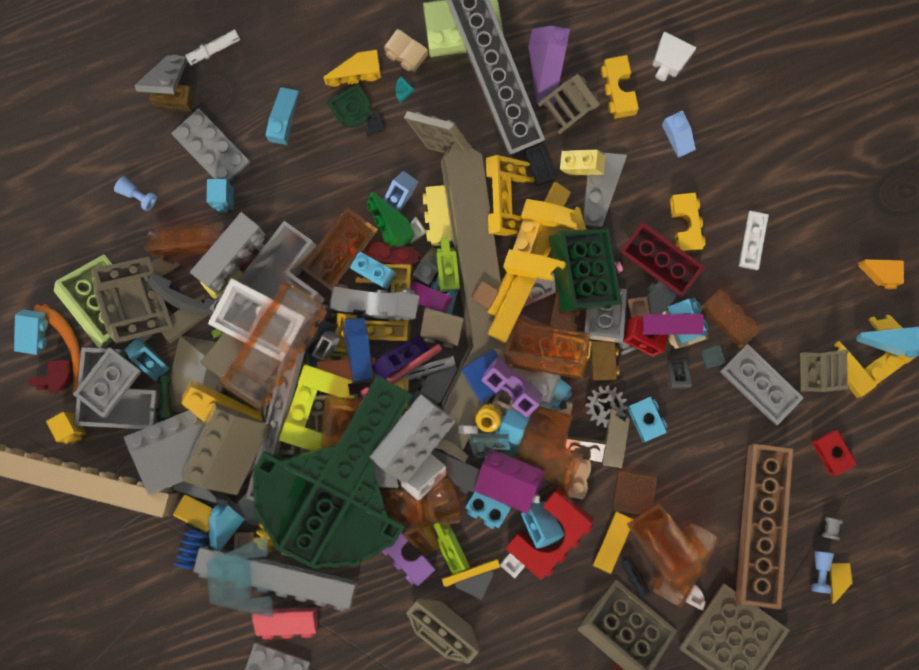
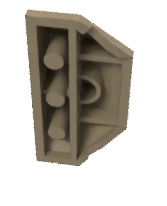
M417 599L406 613L410 618L415 634L445 658L469 664L479 653L480 648L472 626L441 601Z

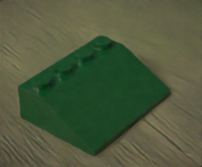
M609 229L560 231L549 236L552 259L563 261L566 264L563 270L560 267L554 269L561 312L581 311L622 304Z

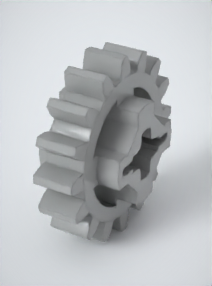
M608 385L605 387V390L600 386L598 387V393L593 390L591 391L593 397H587L590 403L585 404V407H588L590 410L586 414L592 415L590 421L597 420V426L603 423V428H606L609 423V419L605 420L607 414H610L611 410L604 411L602 404L607 402L610 408L617 409L616 416H626L623 410L628 409V407L623 406V403L627 400L621 399L623 393L617 394L616 387L611 391ZM601 394H608L605 399L597 398ZM615 398H616V400L618 401L619 408L615 406V403H614V399H615ZM594 406H596L598 409V416L594 411Z

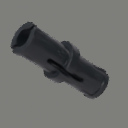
M628 557L621 561L620 564L629 577L627 580L633 584L639 598L649 594L651 591L642 578L643 574L637 570L632 558Z

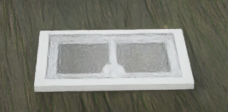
M231 278L208 324L283 362L306 316Z

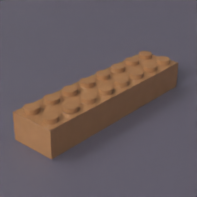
M759 444L748 446L735 603L781 609L793 449Z

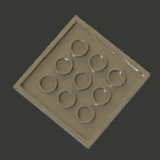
M722 583L679 649L708 670H764L790 630L757 606L735 603L736 592Z

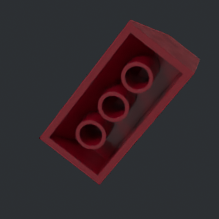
M643 221L619 252L681 298H683L705 268V266Z

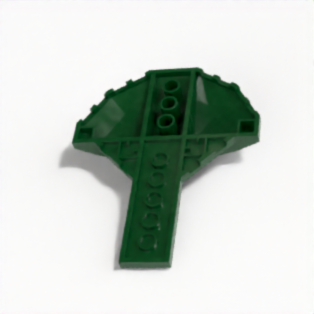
M376 375L337 444L286 459L266 451L262 452L252 471L254 514L259 519L276 550L313 569H320V567L339 568V566L350 565L355 567L368 558L378 555L382 550L394 546L405 526L386 513L373 468L374 461L370 457L396 425L411 399L412 393Z

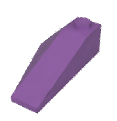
M556 26L532 29L528 49L536 104L559 86L570 29ZM552 97L549 99V101L553 106H555L556 100L554 99V97Z

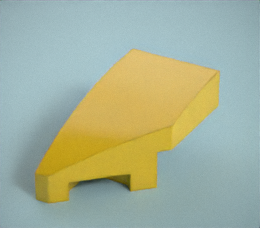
M850 563L831 564L829 571L830 586L832 588L830 593L831 603H835L852 584Z

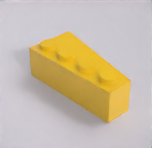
M191 379L182 395V404L205 423L215 402L262 421L261 412Z

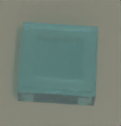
M720 345L700 351L706 369L726 363Z

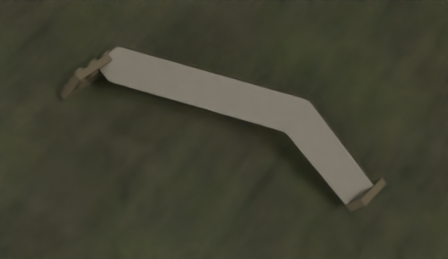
M407 111L404 117L427 149L445 153L441 160L453 248L457 255L460 296L468 348L440 406L456 422L434 450L465 463L468 455L463 452V449L471 434L458 433V426H476V415L480 408L487 404L489 399L483 403L479 402L460 369L492 349L496 351L500 360L506 365L512 355L509 337L506 343H502L487 334L495 317L487 312L488 308L471 299L479 283L482 281L496 290L501 285L494 234H489L488 215L491 212L482 154L474 150L466 141L464 134L459 131L455 122L440 120L435 116L428 117L420 112L413 113Z

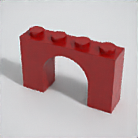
M559 487L549 496L543 507L562 523L565 530V539L554 547L536 548L533 539L520 529L505 548L540 580L545 575L549 577L556 569L554 565L557 562L562 563L568 556L566 552L570 548L574 549L581 540L579 538L582 534L587 535L594 527L592 525L594 518Z

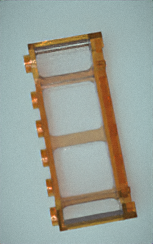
M284 280L274 300L218 384L258 409H261L263 405L267 407L273 398L271 394L276 386L280 388L286 377L283 375L287 369L291 371L297 361L294 358L298 353L302 354L308 344L305 341L308 336L312 338L318 329L316 324L318 321L322 322L326 316L327 311L325 309L327 306L302 292L289 281Z

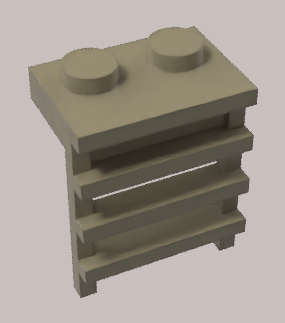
M578 74L568 78V80L537 104L539 107L545 104L562 127L557 131L559 134L588 111L600 105L597 95L593 91L590 92L586 86V80ZM560 90L565 93L579 114L577 116L572 114L559 96L558 92ZM554 97L570 119L567 124L549 101L550 98Z
M848 350L826 353H800L801 391L833 392L849 390L847 381Z

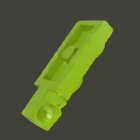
M441 238V249H437L436 254L440 292L459 291L456 251L454 248H450L449 238Z
M443 519L435 523L433 526L438 536L436 541L451 573L457 574L470 568L447 520Z

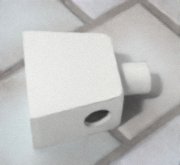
M664 32L653 62V66L658 68L655 77L661 81H665L668 74L676 77L692 57L696 47Z

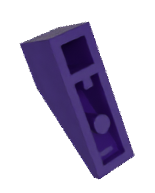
M418 336L383 355L371 367L377 375L387 379L427 352L429 348L422 338Z

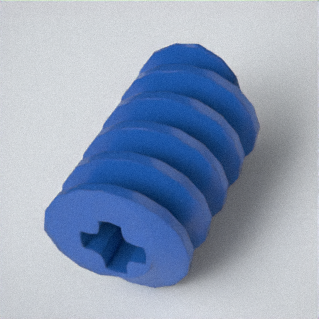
M185 526L190 529V532L183 533L188 538L181 540L185 547H179L178 550L183 552V554L176 555L180 562H174L173 565L192 570L195 567L199 548L206 545V541L202 538H208L209 534L196 527Z

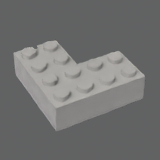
M284 221L238 279V282L306 316L300 327L302 329L311 318L309 313L311 311L315 312L324 301V298L297 277L320 248L311 239Z
M81 349L78 387L107 349ZM114 349L124 358L127 357L126 351ZM128 389L107 418H102L77 398L75 425L145 429L159 423L156 409H159L161 392L156 390Z

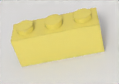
M444 185L426 187V193H423V203L428 206V211L424 212L425 223H429L430 230H426L427 242L431 241L432 247L441 246V238H449V244L453 245Z

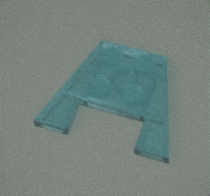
M267 535L207 562L209 600L211 604L273 617L271 596L251 598L248 558L268 556Z

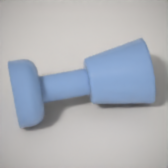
M122 176L114 187V192L140 200L141 208L145 211H149L157 200V196L153 193L144 195L139 192L138 188L125 176Z
M814 551L815 565L819 573L818 583L812 584L811 591L831 593L832 588L826 584L827 571H830L834 553Z

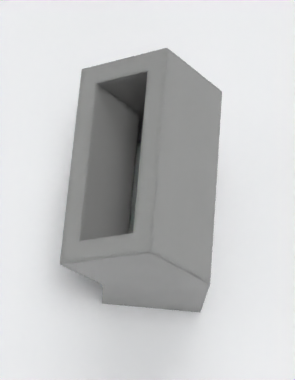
M325 331L312 356L321 361L324 358H330L340 338L333 331Z

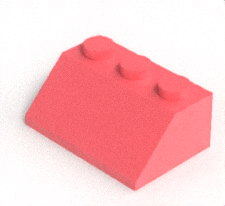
M318 607L259 609L252 614L256 636H262V639H272L274 635H282V638H293L294 634H301V637L308 638L313 637V634L318 632Z

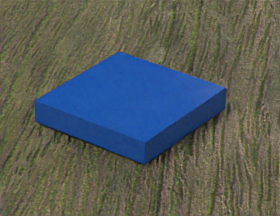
M494 349L460 369L480 403L496 394L495 391L481 381L485 370L497 357L499 358Z

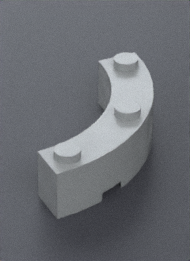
M337 284V287L333 286L331 289L328 308L333 312L351 314L353 311L362 312L363 317L413 320L416 317L419 295H415L414 291L407 289L397 293H389L385 290L367 292L348 289L347 285Z

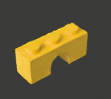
M627 55L605 59L603 66H601V74L603 78H606L605 93L610 97V102L608 103L610 113H613L614 119L636 115L639 108L635 91L624 92L618 86V82L629 79L631 74Z
M696 193L673 195L670 198L672 218L681 217L688 223L687 231L678 232L675 235L676 246L687 254L700 252L703 246H705V237L701 235L703 221L702 217H699L698 214L700 200L696 198Z

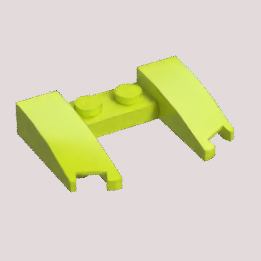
M304 365L279 441L310 451L331 446L334 442L337 444L340 439L305 427L317 391L354 402V395H349L348 384H351L352 381Z

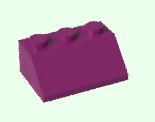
M490 449L482 464L474 491L528 514L543 484L545 471Z

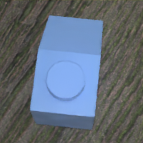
M683 111L665 118L662 127L677 157L679 158L696 150L691 126Z
M401 172L393 179L383 200L400 212L412 196L419 181L406 172Z

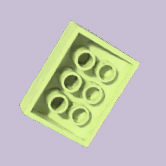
M446 0L423 3L430 57L467 53ZM489 0L503 33L498 0Z
M105 254L55 281L54 286L56 295L100 349L114 342L106 331L94 294L92 269L112 265Z

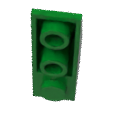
M371 192L367 201V208L372 213L375 224L379 227L382 238L387 243L389 249L410 244L415 233L407 218L376 193Z

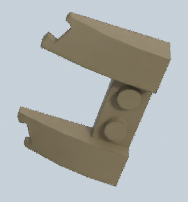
M163 255L151 262L155 274L166 278L181 267L178 262H175L173 265L165 261V256ZM203 294L195 300L202 303V301L206 300V297ZM167 308L173 329L161 333L171 344L208 315L195 314L182 309L172 314Z
M566 402L567 408L556 411L555 407L552 406L545 445V457L564 460V457L580 458L602 462L603 466L622 468L630 421L628 416L625 421L616 416L617 409L611 407L605 441L568 436L573 402Z

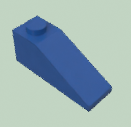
M365 319L345 320L343 335L353 382L372 380L369 340Z

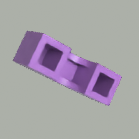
M498 357L485 370L481 379L482 382L496 393L500 389L506 391L513 400L512 406L526 418L540 405L543 394Z
M402 531L394 546L386 548L382 552L385 555L389 554L394 559L392 561L393 565L398 570L401 568L407 574L405 578L412 585L415 583L419 586L436 568L423 554L416 560H408L403 556L402 548L409 541V538Z

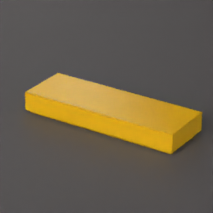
M615 512L592 564L593 566L611 574L634 519Z
M498 559L471 567L457 574L443 577L442 582L446 587L500 567Z

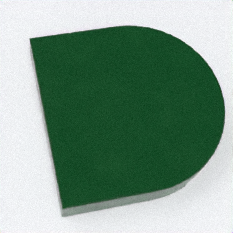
M359 83L327 101L329 108L339 123L349 128L362 126L371 115L370 101Z

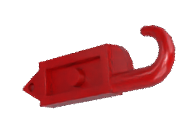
M364 237L355 238L350 244L351 254L355 258L359 253L356 249V244L359 241H363ZM380 242L373 243L368 253L362 252L379 263L414 265L423 259V256L415 251L414 247L400 246L389 249L387 243Z

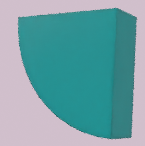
M402 76L398 79L395 89L398 101L402 103L414 92V89Z

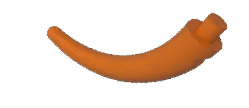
M36 304L34 311L46 313V320L61 334L69 349L73 365L72 394H74L78 389L81 359L78 340L71 326L59 312L51 309L47 304L42 306Z

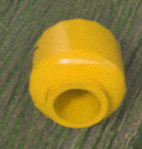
M494 404L482 406L476 415V424L480 430L493 432L498 429L502 420V410Z

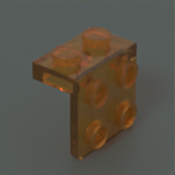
M398 479L399 488L383 487V504L386 513L401 523L422 522V498L418 501L402 487L401 481Z

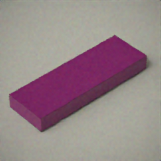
M415 281L413 282L411 290L414 291L415 295H419L418 304L447 314L453 297Z
M703 314L643 315V335L704 334Z

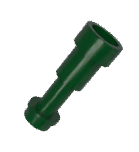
M159 376L157 383L161 387V397L159 398L160 411H158V420H166L174 417V411L171 410V397H169L168 383H171L170 376Z

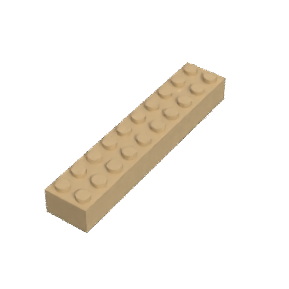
M0 444V476L162 518L173 515L178 493L173 492V489L169 487L149 496L143 482L138 481L136 483L135 478L119 476L117 478L118 474L98 473L99 469L80 468V464L62 462L61 459L43 457L44 455L27 453L25 450L7 448L6 445Z

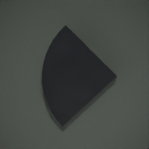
M379 112L372 115L366 125L367 136L385 131Z

